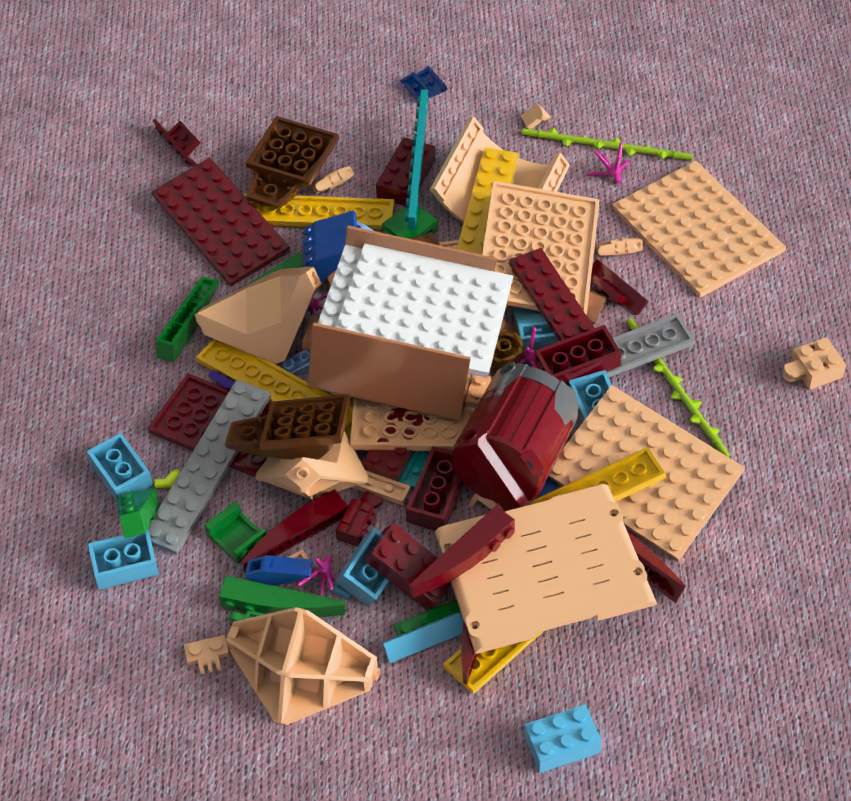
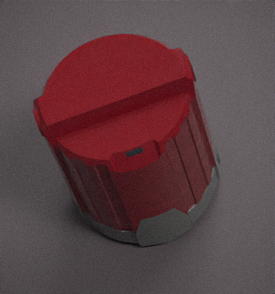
M510 362L497 370L452 451V462L462 482L482 498L498 503L504 512L531 505L541 492L577 422L579 404L575 397L574 389L543 370L529 367L528 364Z

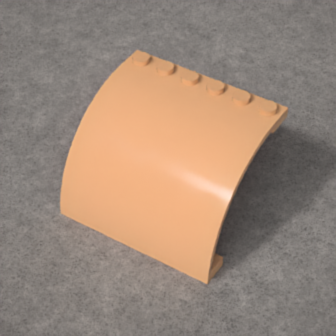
M475 117L467 120L430 188V191L444 208L463 223L484 147L503 150L483 133L484 129ZM561 153L554 155L550 165L533 163L518 158L512 184L557 192L570 165Z

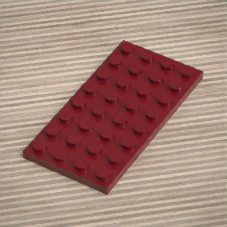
M210 157L151 192L155 200L230 286L242 281L290 251L289 245Z
M187 373L149 425L148 433L194 451L230 390ZM266 405L259 417L266 416L270 406ZM238 452L230 467L256 477V473L268 457Z

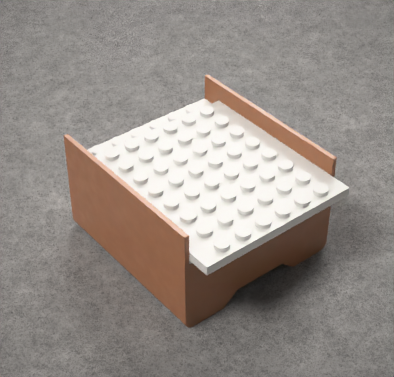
M347 226L345 247L320 316L311 315L302 340V348L310 350L308 387L341 395L349 394L350 397L460 421L471 374L488 378L513 276L495 272L497 258Z

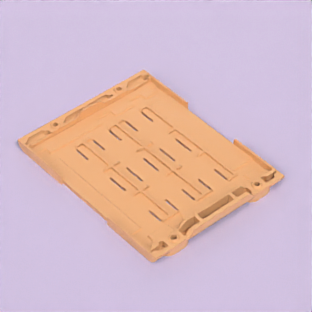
M606 484L555 496L551 500L505 511L515 519L514 534L509 539L506 538L495 552H491L470 570L450 581L475 654L536 638V633L593 617H597V621L657 605L647 581L645 568L637 557L623 523L621 510L615 503L611 491ZM485 515L439 527L435 531L441 553L443 554Z

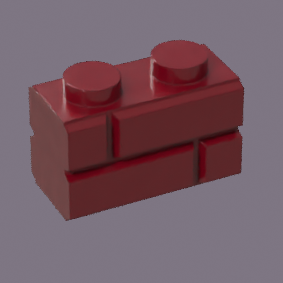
M351 499L335 530L336 539L358 547L364 536L368 533L369 525H373L375 522L374 506Z

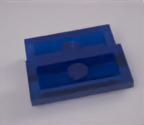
M429 66L418 74H415L413 71L400 80L401 84L416 101L417 96L421 97V89L428 90V99L447 90V86Z

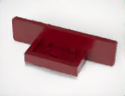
M154 118L152 120L156 125L154 128L161 135H165L163 138L170 145L173 144L172 148L177 154H182L181 159L186 164L197 165L189 154L201 142L185 124L179 121L168 132Z
M596 259L594 261L591 273V281L596 284L594 287L601 293L606 292L608 294L607 298L615 304L619 302L634 314L639 315L647 305L648 300L600 260Z

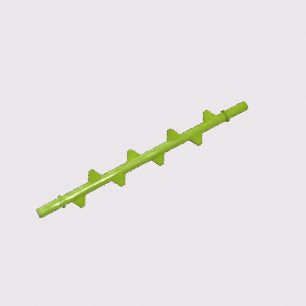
M525 128L522 130V135L562 141L565 147L571 143L595 146L596 149L604 147L618 150L620 143L619 138H614L610 142L587 138L585 135L578 137L558 134L555 128L550 129L548 132ZM623 143L622 150L626 151L628 156H632L634 153L656 155L661 159L669 157L692 161L693 154L676 152V150L669 151L651 148L649 145L643 147Z
M632 318L626 321L631 330L639 328ZM661 358L654 360L656 365L653 367V370L661 372L675 390L671 395V399L682 400L692 414L690 422L699 424L712 442V446H715L722 454L730 457L729 452L721 443V439L716 436L719 433V429L710 427L698 411L702 404L701 401L690 400L679 384L682 378L673 376Z

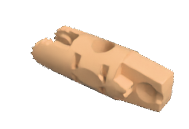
M350 166L335 170L323 176L322 180L315 183L312 187V192L318 194L326 190L331 191L353 177L354 172Z
M622 238L598 243L595 249L601 256H617L643 250L641 238Z

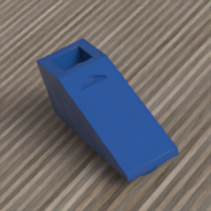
M265 555L248 560L245 577L250 581L278 586L309 578L311 576L313 560Z

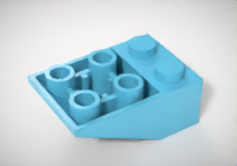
M512 308L516 332L523 342V352L526 350V347H529L533 327H536L533 350L558 342L557 337L540 311Z

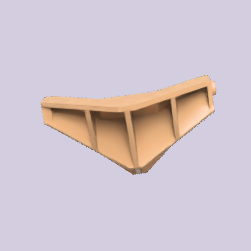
M314 267L280 269L203 307L194 315L204 335L277 364L287 359L309 304L322 283Z
M344 431L342 442L335 444L322 458L316 460L304 457L296 459L268 457L256 473L255 479L304 496L309 501H314V499L321 497L322 494L334 489L340 491L359 484H366L368 475L354 448L350 446V440Z
M297 607L234 621L226 638L228 650L274 722L288 725L370 691L373 681H377L380 674L376 656L310 611Z

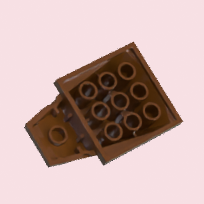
M276 116L246 161V168L253 169L255 175L254 179L251 180L247 199L275 209H280L286 205L305 186L310 187L338 142L339 134Z
M349 394L271 401L269 412L266 416L231 422L225 441L226 448L279 459L302 457L320 459L335 444L342 442L350 404Z

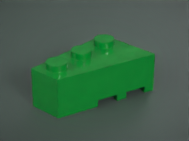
M155 487L134 493L124 492L116 497L125 539L145 534L151 525V519H155V512L160 507Z

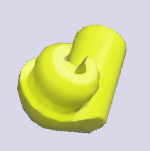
M175 469L165 479H155V488L171 489L181 471Z

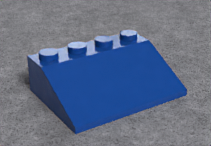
M355 211L315 221L312 225L306 226L302 232L303 267H314L321 282L337 270L346 243L347 226L357 227Z

